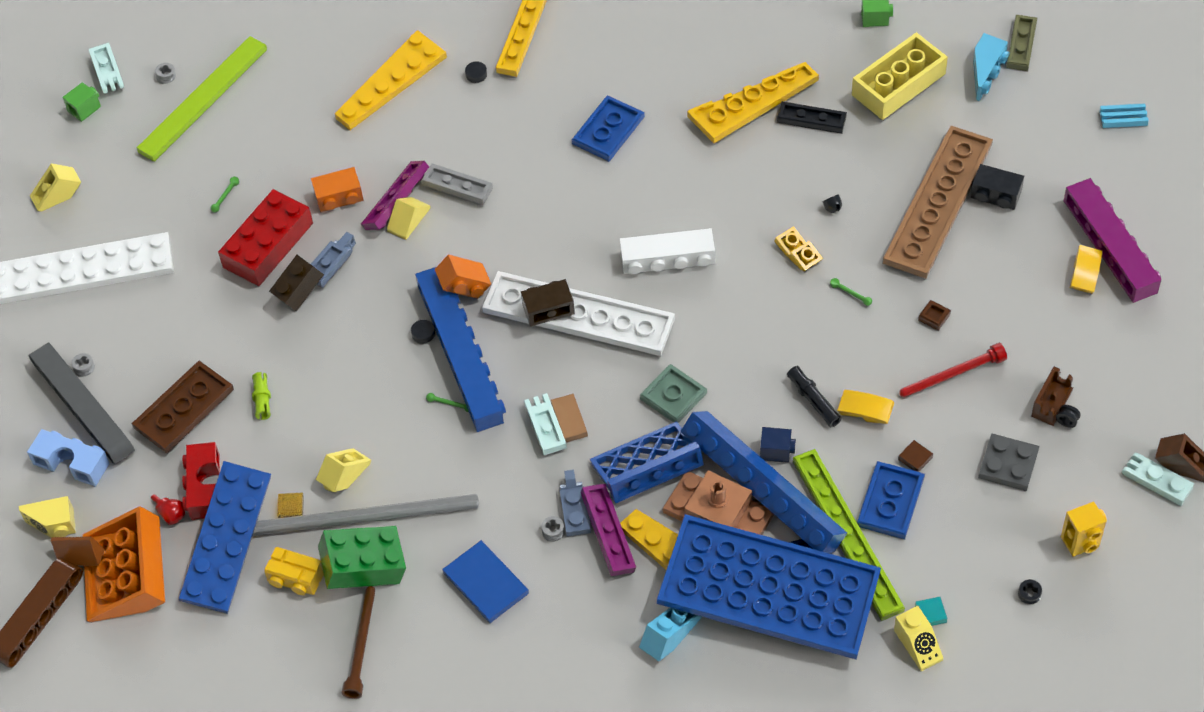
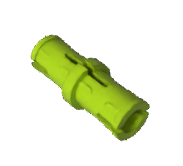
M256 372L252 375L254 389L252 400L255 402V417L260 419L261 414V420H266L271 416L269 407L271 393L268 390V377L266 373H263L262 378V372Z

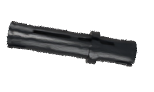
M799 366L792 367L787 372V377L796 385L798 393L807 398L830 428L838 425L842 417L816 388V383L809 379Z

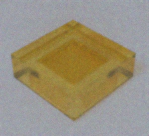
M303 492L278 494V518L303 515Z

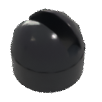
M839 194L822 201L825 209L830 213L840 211L842 207V200Z

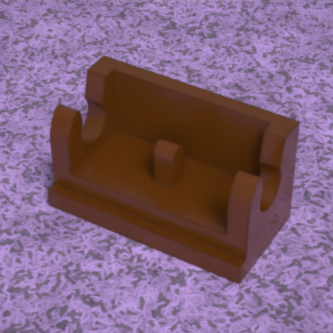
M1053 366L1034 401L1031 417L1052 426L1057 421L1056 415L1060 407L1066 404L1074 388L1071 387L1073 377L1069 374L1066 379L1059 376L1061 373L1060 369Z

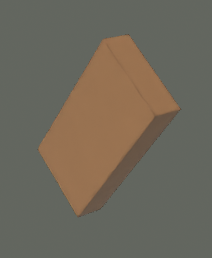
M574 393L552 399L551 405L566 443L588 437Z

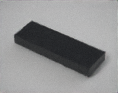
M782 101L777 123L843 134L847 112Z

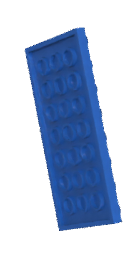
M685 514L657 597V604L857 660L881 568Z

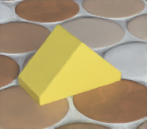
M413 197L396 199L387 226V232L407 240L430 210V205Z

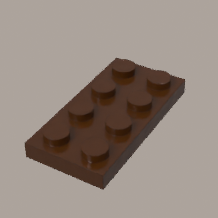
M199 360L131 424L136 431L165 453H168L234 390L233 384Z

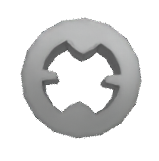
M161 63L155 69L156 78L160 83L168 84L176 77L175 68L170 63Z
M78 354L72 360V367L76 375L83 377L93 372L95 365L89 354Z
M551 516L542 522V533L546 540L554 542L564 536V524L560 518ZM551 526H556L555 532H550Z

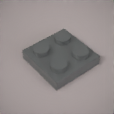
M991 433L978 478L1027 491L1040 446Z

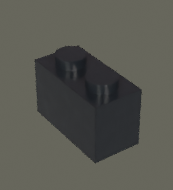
M980 164L972 184L971 198L1015 210L1022 192L1025 176Z

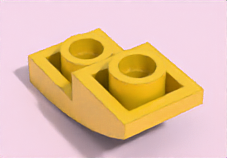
M794 226L777 236L774 240L782 252L802 271L808 270L823 259L810 241L805 242Z
M1079 245L1069 288L1091 294L1094 293L1102 258L1101 250Z
M844 389L837 411L840 415L863 417L866 422L888 424L894 401L865 392Z

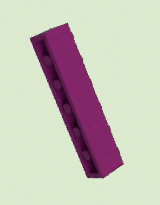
M1091 178L1067 186L1063 200L1094 247L1102 251L1103 260L1131 301L1135 303L1158 294L1161 283L1160 273L1151 266L1146 253H1142L1135 237L1126 230L1123 220L1117 217L1112 204L1107 202L1102 195L1100 187L1095 185Z

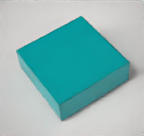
M941 597L915 602V607L919 606L931 626L947 623L948 618Z

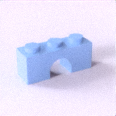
M41 429L27 451L33 465L53 472L62 461L73 460L69 468L74 479L95 487L110 464L105 451L99 446L93 445L91 447L76 438L69 439L63 437L56 431L49 432Z

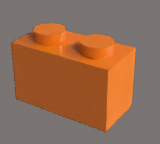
M355 167L311 178L320 212L364 201Z
M448 254L435 268L444 291L478 299L491 285L483 263Z

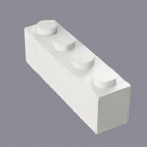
M712 228L620 238L624 274H638L648 271L658 272L666 269H683L686 267L715 264Z

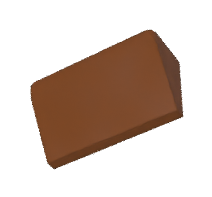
M52 537L51 539L56 558L62 557L77 566L99 565L105 551L92 537Z

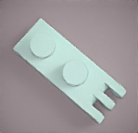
M106 43L90 48L89 52L103 93H108V85H110L112 91L116 90L115 83H118L120 88H124L110 44Z
M545 393L542 394L544 403H540L538 396L533 397L534 406H531L529 399L524 400L543 455L567 448L548 394Z
M1134 453L1131 457L1132 460H1129L1126 464L1127 467L1123 468L1122 474L1182 506L1192 491L1194 483L1143 455Z

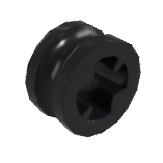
M1062 405L1056 415V420L1064 427L1073 428L1077 425V420H1079L1081 413L1071 405Z
M1028 579L1020 584L1018 596L1022 602L1031 605L1040 600L1042 587L1039 582ZM1027 588H1032V591L1037 592V594L1034 593L1032 597L1028 596Z

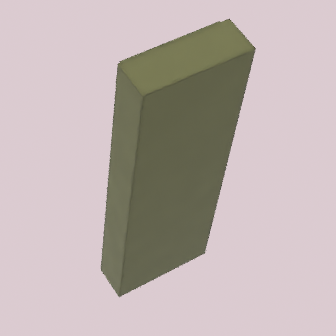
M1016 15L1006 68L1028 71L1037 17Z

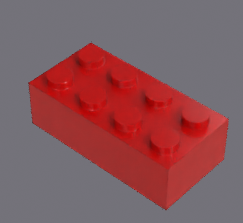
M272 189L218 251L222 267L260 286L313 224L310 208Z

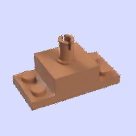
M709 470L704 478L692 472L685 473L663 507V513L680 521H683L686 514L763 535L774 516L768 508L752 501V490Z

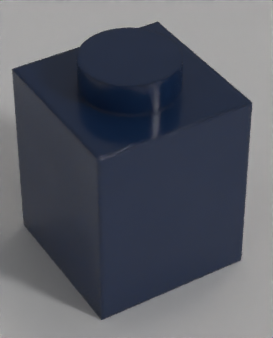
M762 427L760 457L765 461L789 463L790 453L795 454L796 439H791L792 429Z

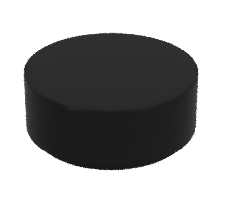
M479 61L469 63L465 68L467 80L473 83L484 81L487 77L486 65Z
M418 320L412 325L411 334L414 341L428 343L434 338L435 329L432 322Z

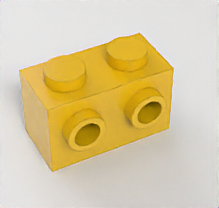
M1094 501L1066 512L1061 538L1072 557L1084 552L1091 553L1100 546L1107 518L1104 511L1098 509Z

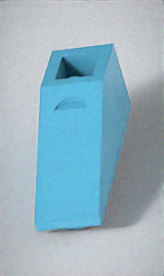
M983 33L974 50L973 69L977 101H980L983 94H988L992 79L998 77L1001 64H1005L1009 57V52L1007 51L1008 42Z
M669 608L647 624L639 648L657 661H661L674 651L702 617Z

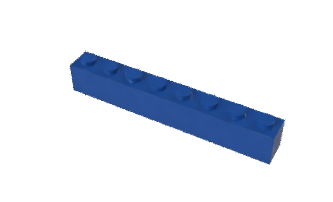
M436 267L416 273L419 292L476 432L504 424L503 414L506 413L502 399L498 400L496 397L498 394L494 380L490 382L488 378L490 376L489 367L486 362L482 363L480 359L483 357L479 344L475 345L473 342L475 335L472 327H467L465 323L468 319L464 308L460 309L458 306L460 304L458 294L442 289L435 272Z
M708 411L691 413L681 429V433L690 441L697 442L700 449L741 486L752 490V495L813 549L826 553H834L847 535V532L712 414Z

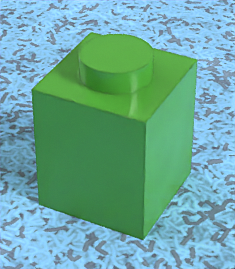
M862 0L861 15L863 27L889 26V17H893V4H889V0Z
M83 82L62 97L67 111L81 122L101 107L97 90L92 86L88 87Z

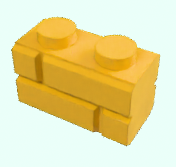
M275 547L264 571L270 585L276 588H282L283 586L291 588L298 595H305L306 593L315 595L319 582H321L324 576L321 560L280 547Z

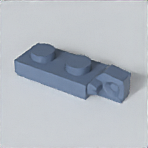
M346 232L339 241H330L311 263L312 266L324 274L318 282V286L323 288L353 252L352 248L356 244L354 235Z
M574 469L564 471L566 484L560 485V497L566 536L591 533L589 515L580 493L584 486L582 482H576Z

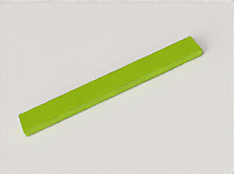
M249 36L136 147L138 153L155 162L267 50L266 44Z
M816 449L793 457V463L816 505L847 532V535L839 545L845 557L881 568L872 600V605L880 620L883 621L905 611L903 603Z

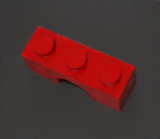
M216 442L186 445V455L182 456L183 467L186 469V475L182 477L186 496L182 498L184 511H188L191 520L205 519L216 483L202 484L203 480L207 477L219 475L220 454Z

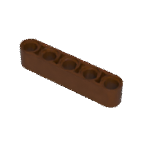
M62 557L57 558L0 630V663L12 668L19 662L80 582L83 575L81 567Z

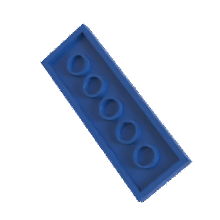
M223 461L179 601L228 614L270 483L271 473Z

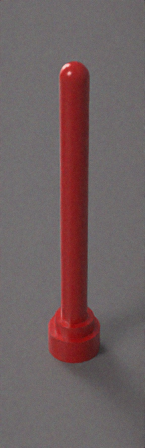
M1000 342L990 346V349L986 351L987 353L901 388L899 394L901 397H907L988 362L1001 363L1007 360L1006 350Z

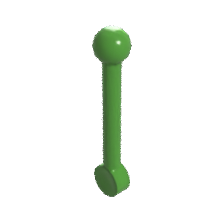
M238 177L230 178V185L216 204L211 205L212 212L216 213L219 211V206L234 186L239 184Z
M837 278L831 279L830 286L832 288L844 290L862 300L866 306L872 304L870 297H864L840 284Z
M433 393L426 395V399L429 402L437 401L462 408L468 412L466 404L436 397Z

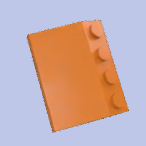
M139 506L83 534V537H92L105 549L99 565L84 566L88 622L143 613L165 603L159 516Z

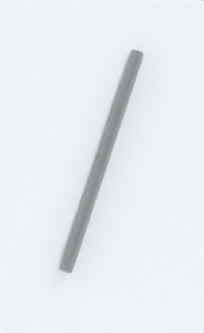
M477 494L261 520L257 521L253 536L476 509L479 507V500Z

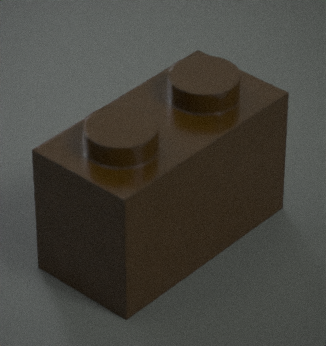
M296 254L269 292L297 311L324 274Z
M566 279L552 281L549 284L530 287L527 290L520 291L522 306L530 327L575 314L574 300Z

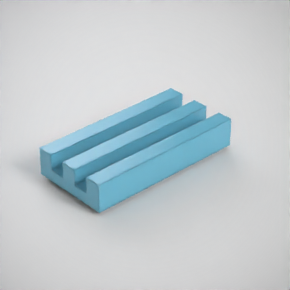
M1145 103L1100 106L1102 127L1148 126L1149 119L1147 117V110H1145Z

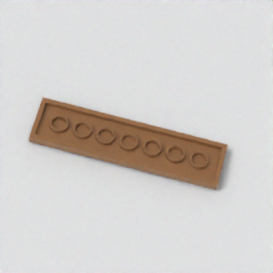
M950 126L883 258V264L925 279L927 278L972 187L980 164L984 163L989 153L993 139Z

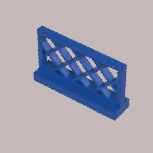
M677 421L590 459L592 467L604 484H606L615 504L704 465L700 446L697 442L690 441L680 432L682 427ZM675 431L678 433L676 438L666 437V435ZM647 443H656L654 448L644 447ZM662 444L672 445L670 449H660ZM626 452H634L632 457L622 456ZM640 453L650 454L648 459L638 458ZM606 461L612 462L609 467L599 465ZM618 463L628 464L625 469L616 468Z

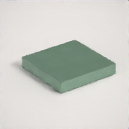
M669 364L640 394V400L673 423L676 421L679 423L707 394V388L672 364Z

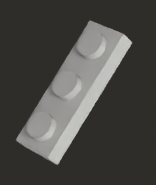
M435 164L430 165L422 179L424 186L484 205L493 189L491 182Z

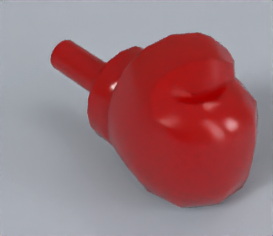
M155 494L151 496V499L157 504L155 507L156 511L165 520L167 525H174L185 516L182 501L166 497L160 499Z

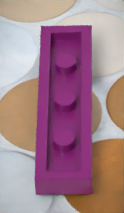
M425 160L410 161L362 221L361 225L365 230H380L386 226L396 199L408 197L416 183L423 179L424 173L429 168Z
M606 484L582 487L580 493L610 575L617 576L634 573L636 565Z

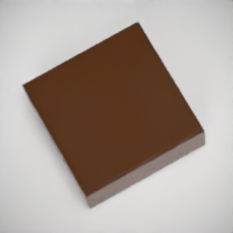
M930 300L920 313L918 321L939 331L950 316L951 310Z
M913 440L899 455L898 460L911 470L920 472L933 458V453Z

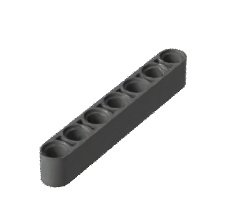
M49 342L28 355L38 372L97 445L105 451L106 456L113 464L118 463L135 451L126 435Z

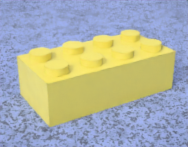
M916 32L853 77L852 96L881 120H884L946 74L948 57Z

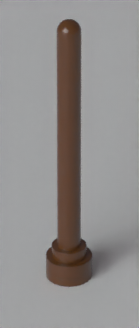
M368 586L365 590L350 677L343 682L341 692L343 696L351 699L361 698L364 685L360 675L375 597V588L373 586Z

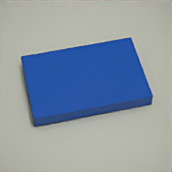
M607 95L572 138V145L610 162L644 119L645 114L643 111Z
M877 461L857 521L858 526L905 540L925 474Z
M482 540L442 569L443 574L489 623L493 622L529 594V589Z

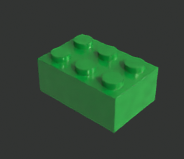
M396 526L323 530L318 550L327 589L400 584L406 570V564Z

